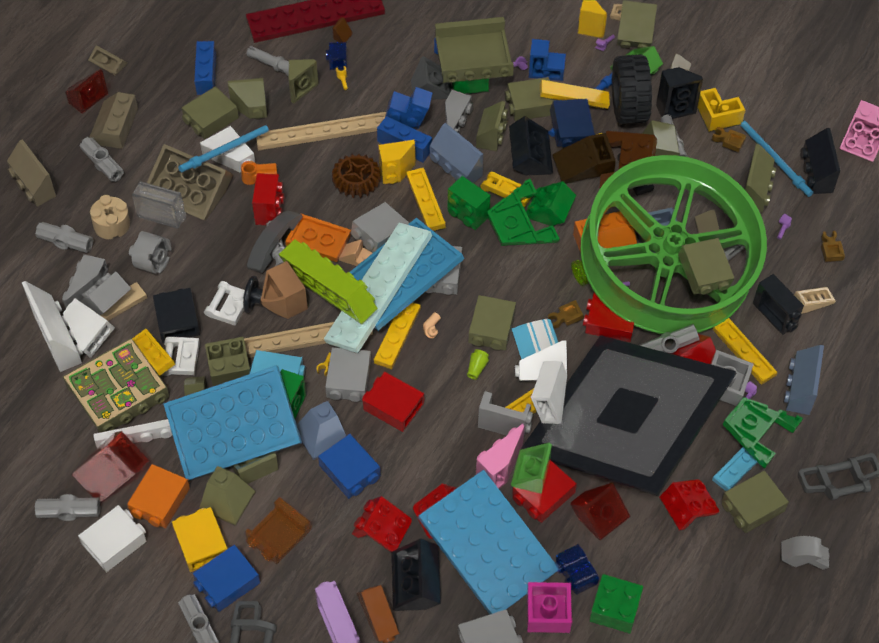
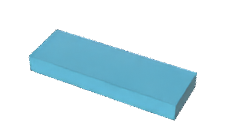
M742 447L712 480L725 491H728L758 462Z

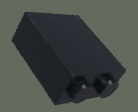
M181 288L176 291L153 295L162 343H165L166 337L190 338L200 336L191 288Z

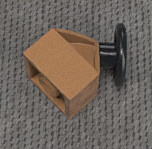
M287 261L267 270L263 289L259 288L256 276H251L247 282L243 297V309L246 313H250L253 310L255 303L262 304L268 310L286 319L308 309L306 289Z

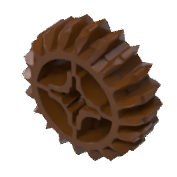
M352 153L350 157L345 155L344 159L339 158L338 163H335L332 171V182L340 194L344 193L346 197L352 195L353 198L355 195H358L361 198L362 194L368 196L369 192L374 193L381 180V173L377 162H374L373 158H368L367 154L361 156L359 153L357 156H354Z

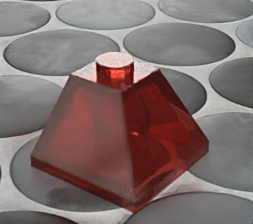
M101 69L78 81L65 91L68 103L82 114L108 95L104 74Z
M614 483L587 490L570 502L578 519L598 540H602L631 517Z

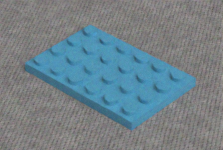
M415 218L408 225L431 231L432 237L374 327L377 330H380L464 260L462 253L418 218ZM385 244L350 271L357 281L363 279Z
M277 365L164 403L184 475L188 481L213 473L217 466L225 469L235 464L302 443Z
M485 470L479 472L418 516L420 522L489 614L506 610L527 594L528 582H544L559 570L558 566Z

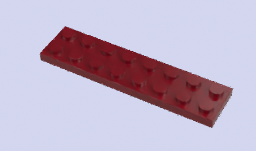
M308 0L246 14V20L253 42L257 43L334 26L342 17L346 22H352L384 15L385 8L382 0Z

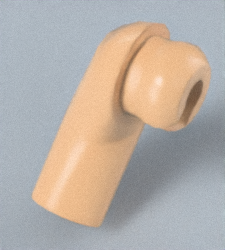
M436 312L423 324L424 333L428 338H434L438 334L435 324L441 317Z

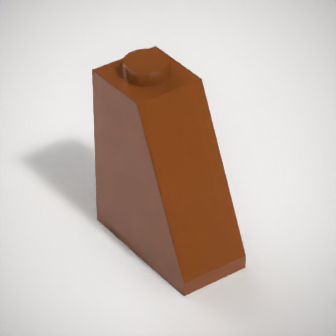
M376 585L356 593L376 641L388 643L395 640L394 636L399 634L382 586Z

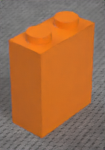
M152 464L127 503L131 515L136 519L143 518L155 527L167 528L190 489L188 479Z

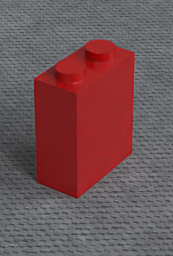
M594 292L593 298L588 299L586 310H590L589 315L585 314L583 326H586L585 333L631 342L634 322L626 321L617 316Z
M384 372L381 377L376 378L372 389L364 394L362 398L363 410L404 432L424 405V393Z
M550 460L542 494L513 487L512 497L517 505H522L527 510L531 518L537 519L542 523L575 494L577 483Z

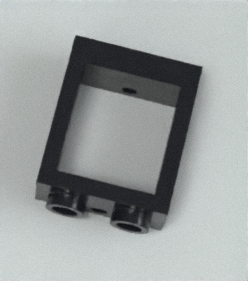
M774 274L759 282L753 305L782 335L787 332H793L798 327L804 305Z

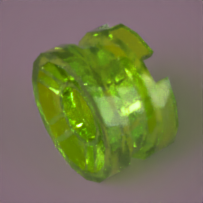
M582 260L573 261L571 263L573 275L576 281L581 286H584L588 283L583 269Z

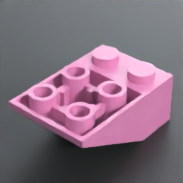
M860 101L839 149L871 162L874 161L879 151L878 106Z
M523 424L518 428H512L502 440L498 439L492 448L481 452L477 457L476 475L485 470L498 489L507 483L518 458L519 451L523 446Z

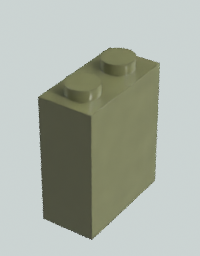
M623 0L617 45H620L622 48L652 46L657 4Z
M549 77L508 83L505 99L509 101L510 115L513 114L514 121L519 120L523 116L529 119L551 116L550 107L555 99L540 97L541 80L550 81Z
M216 86L182 107L183 121L187 125L189 124L197 135H201L204 139H207L239 118L237 106Z
M719 238L682 246L678 256L694 295L699 293L705 295L713 290L719 289V291H723L730 287L734 280V275Z
M479 295L469 330L468 343L475 346L491 347L495 350H506L515 316L516 302Z
M765 470L724 492L722 498L723 508L726 512H730L737 527L742 528L745 534L785 512L789 503Z

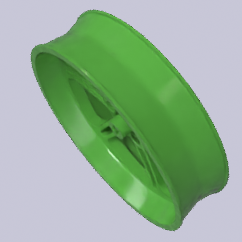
M660 155L631 162L620 168L606 180L595 197L591 213L583 228L580 250L583 269L593 291L617 316L626 321L634 322L636 327L658 334L671 333L691 324H694L697 333L724 322L741 306L750 288L762 271L766 258L767 237L763 219L757 206L746 190L732 177L720 169L697 159L676 155ZM652 184L675 186L679 192L669 224L663 226L658 223L630 196L628 189ZM684 189H687L689 192L681 222L675 221ZM696 192L722 209L732 220L734 228L689 234L685 227L693 193ZM610 207H617L646 242L613 248L601 247L598 243V228L602 217ZM719 238L723 249L738 244L746 248V263L738 283L726 290H713L707 294L715 299L718 304L694 309L674 308L665 305L673 273H680L687 279L678 256L683 245ZM652 264L656 271L650 299L647 300L629 289L613 274L608 266ZM661 276L665 277L666 280L658 304L655 303V297Z

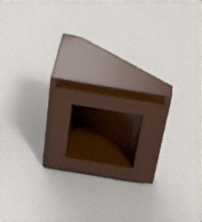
M342 17L333 27V39L345 44L352 36V30Z

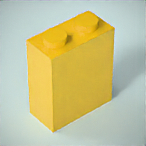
M211 507L199 509L191 515L180 516L172 521L176 537L190 572L198 570L227 550Z

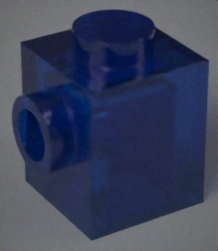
M346 42L329 43V50H326V60H329L330 70H336L337 67L338 70H344L343 66L347 70Z

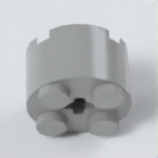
M141 231L135 244L129 249L133 266L154 274L156 272L161 273L169 262L170 257L167 256L168 250L171 251V243L167 238Z

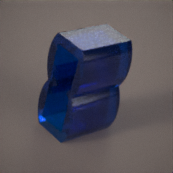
M579 544L556 554V562L554 563L558 573H562L566 577L565 583H571V591L573 590L576 595L598 585L599 576Z

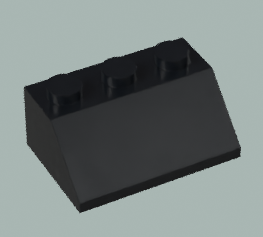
M680 67L663 70L656 102L661 118L664 115H671L672 119L696 114L703 77Z
M523 116L509 126L513 168L525 176L550 175L553 173L549 131L528 117Z
M826 128L805 140L804 147L800 150L801 158H804V172L808 175L807 186L810 187L813 194L833 193L841 171L831 129Z
M420 538L391 552L393 610H427L441 604L438 545Z

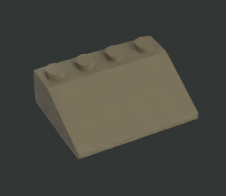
M164 144L142 194L206 221L227 191L234 174L206 161L195 169L191 168L180 172L178 166L188 162L194 156Z

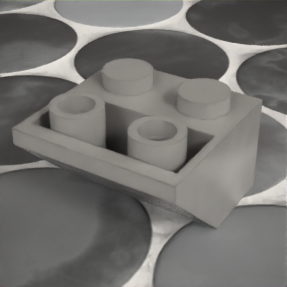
M108 272L96 282L97 287L94 284L82 294L84 298L80 302L97 314L102 315L124 296L131 287L117 272L113 274Z

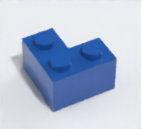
M532 39L529 78L549 77V80L563 81L566 54L549 52V40Z
M416 87L411 97L394 91L389 100L385 117L387 116L409 127L418 129L429 110L432 92Z

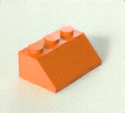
M620 211L605 214L598 228V243L603 248L637 244L635 229ZM587 219L575 221L573 235L579 250L583 228Z

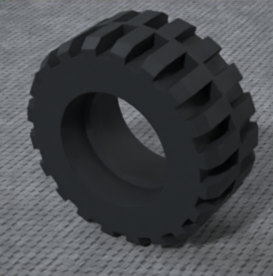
M642 54L617 56L613 61V106L616 120L621 124L642 123L650 119L652 109L651 75L647 57Z

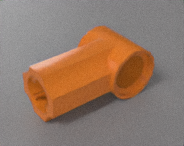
M245 161L241 165L242 182L247 185L254 184L257 173L277 174L276 163L256 164L253 161Z

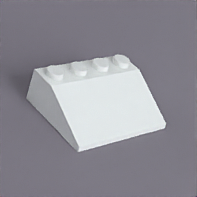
M26 281L22 282L34 317L59 371L62 372L81 364L80 355H83L78 344H74V335L71 330L67 329L66 326L69 325L64 315H60L62 309L59 302H54L52 295Z

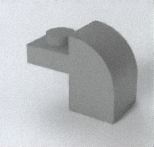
M797 536L781 542L782 561L794 567L810 563L822 570L829 568V549L821 545L820 538Z

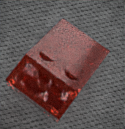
M122 431L114 432L71 475L93 498H99L101 503L133 477L149 460Z

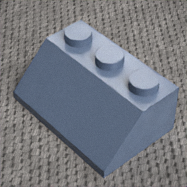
M444 123L430 144L431 160L434 163H438L446 173H450L456 181L463 176L472 183L476 182L483 175V153L447 123Z
M823 345L799 350L796 352L795 358L790 359L789 369L792 370V373L788 374L786 386L790 387L784 396V402L787 403V411L810 415L818 392L824 350Z

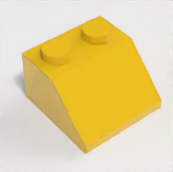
M415 140L378 145L379 168L383 184L401 182L406 176V172L411 171L415 166Z

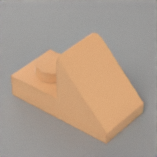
M357 240L346 244L339 257V261L358 266L372 252L363 248L362 240Z

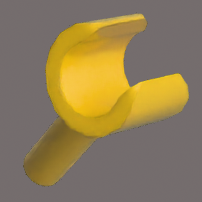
M343 66V71H339L337 67V78L341 79L343 89L347 90L346 67Z
M331 352L328 353L324 363L318 364V374L321 369H326L324 375L327 376Z

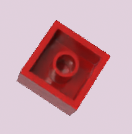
M257 173L252 200L255 225H266L282 213L280 205L284 204V193H282L283 182H280L279 174Z

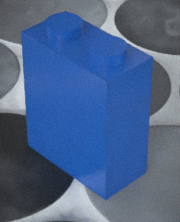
M351 434L318 456L319 466L348 499L359 495L367 485L374 484L380 477V466Z
M235 544L193 572L195 579L193 585L199 593L203 591L206 595L205 600L211 608L215 607L218 612L260 584L258 573Z

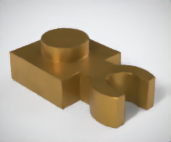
M717 127L716 134L712 136L713 141H722L723 147L736 152L740 151L746 140V135L731 129L727 133L721 127Z
M826 231L822 234L821 239L823 243L821 247L825 262L843 261L845 258L841 241H835L837 237L836 231L832 232L831 237L826 235Z
M576 300L559 307V313L553 312L548 315V319L557 320L552 323L554 329L559 328L563 322L568 326L584 319Z

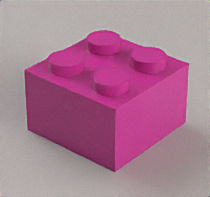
M528 582L527 632L570 633L572 624L571 583Z

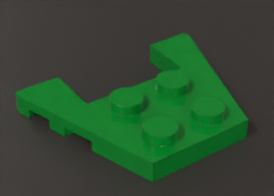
M527 179L519 188L517 187L509 196L503 198L487 211V217L501 246L558 243L560 240L553 225L535 231L521 203L522 200L537 194L531 179Z
M743 397L724 420L723 426L765 469L776 453L759 443V441L775 422L794 433L801 424L803 417L798 415L793 417L787 415L786 411H775L769 409L766 404Z

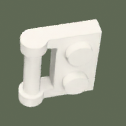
M221 281L218 285V291L211 304L206 307L204 314L210 318L236 326L244 311L243 297L245 290ZM225 293H228L229 296L221 311H217L216 309Z
M166 337L164 345L166 346L165 351L172 358L175 346H178L175 365L162 375H195L200 345L199 338Z

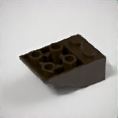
M606 133L587 136L552 154L560 180L564 183L600 177L601 174L611 173L615 170L616 160Z

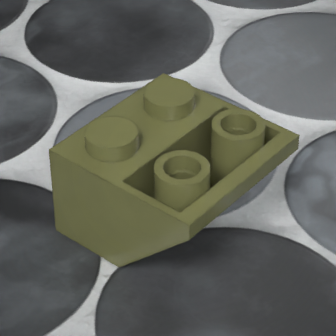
M505 101L484 109L476 136V148L497 151L498 146L502 145L504 137L502 133L506 131L507 121L505 120L508 114V109H505Z
M244 337L205 344L213 387L250 374Z

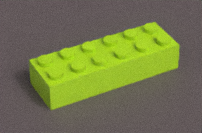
M294 239L278 254L283 262L287 261L303 285L360 324L378 309L374 303L375 298L367 292L366 289L368 287L362 280L359 279L357 281L350 272L345 273L338 264L333 265L327 257L323 258L315 249L311 250L306 243H300Z

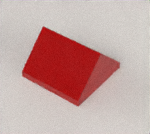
M698 334L699 341L678 348L677 351L670 354L710 364L716 349L711 337Z

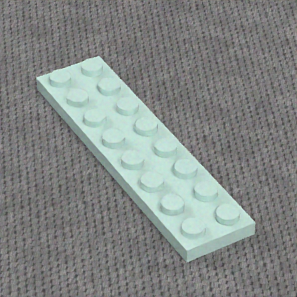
M398 223L362 279L368 287L366 289L367 292L375 298L374 303L378 309L362 324L341 311L324 337L327 344L355 353L360 351L431 239V231Z

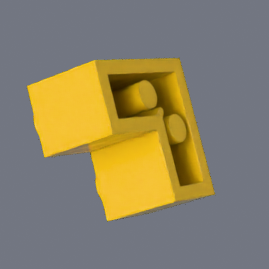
M716 88L703 90L700 93L697 108L709 131L716 130L717 127L726 128L739 125L743 122L745 108L739 97L722 101Z

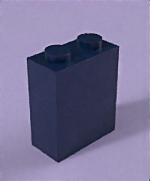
M588 99L554 100L552 102L550 115L557 147H568L587 136L595 135Z

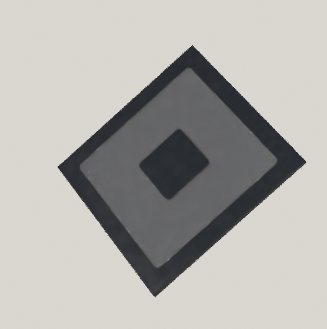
M600 335L566 383L561 424L542 423L540 420L521 450L551 443L550 460L552 462L659 496L732 382L736 371Z

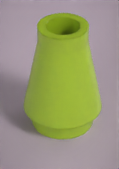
M476 349L474 353H471L467 377L473 380L478 379L480 373L489 362V355L486 352Z

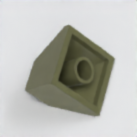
M263 78L228 81L230 100L237 106V110L249 119L267 117Z
M217 466L207 482L199 509L211 507L215 517L236 526L253 498L255 490L235 473Z

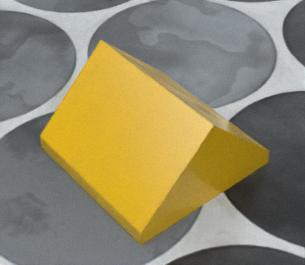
M583 0L580 9L578 34L603 38L607 13L596 0Z

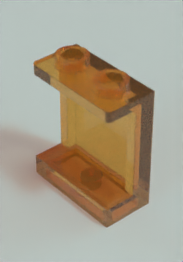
M280 497L274 502L275 508L252 531L250 529L245 531L248 545L253 549H259L261 555L267 561L272 560L276 565L311 531L310 521Z

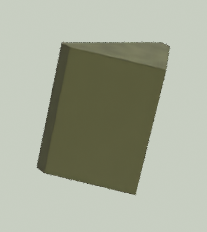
M314 59L289 60L291 102L294 104L318 85L317 62Z
M651 120L642 134H652L657 138L655 156L680 155L675 125Z
M275 452L231 466L234 473L247 484L279 470Z

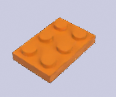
M301 214L303 217L294 230H291L285 241L286 246L295 239L300 243H306L311 250L315 249L323 258L327 257L329 260L337 262L351 236V230Z

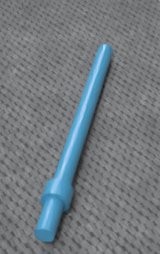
M743 121L740 126L775 159L774 162L790 177L796 188H800L810 197L813 191L805 184L806 181L801 176H798L746 121Z
M264 125L199 157L194 156L190 158L188 162L179 165L178 169L180 172L191 168L195 169L201 166L203 162L267 133L269 129Z

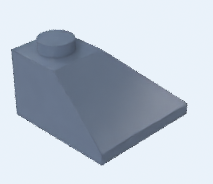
M328 401L310 409L297 424L301 442L313 460L346 437L340 420Z

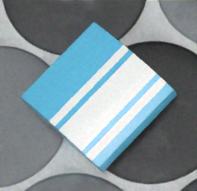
M551 319L533 321L512 328L521 359L558 343Z

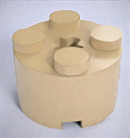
M103 195L92 205L90 210L93 228L99 237L113 239L116 236H123L128 231L130 219L127 204L123 200Z

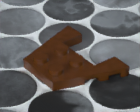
M606 131L610 146H621L619 169L631 162L655 156L657 138L655 135ZM615 172L601 174L599 188Z

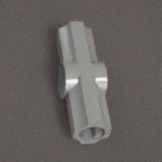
M93 137L83 139L80 149L92 160L96 169L102 171L110 181L116 182L120 180L124 174L123 169L109 156L107 149L101 147Z
M39 222L36 227L35 234L37 238L53 242L60 249L66 250L69 247L85 253L90 252L92 249L93 237L78 233L68 225L58 227L49 223Z
M691 324L671 333H663L660 337L642 343L640 346L666 353H674L678 348L699 341V336L694 324ZM667 339H673L674 342L671 346L667 347L664 345Z
M66 494L60 496L59 499H37L35 502V515L37 518L58 517L63 521H73L76 517H99L100 514L99 498H77L74 495Z
M195 594L183 597L178 604L197 643H219L209 624L208 617L204 614ZM200 623L205 624L204 627L200 629L195 628L196 625Z

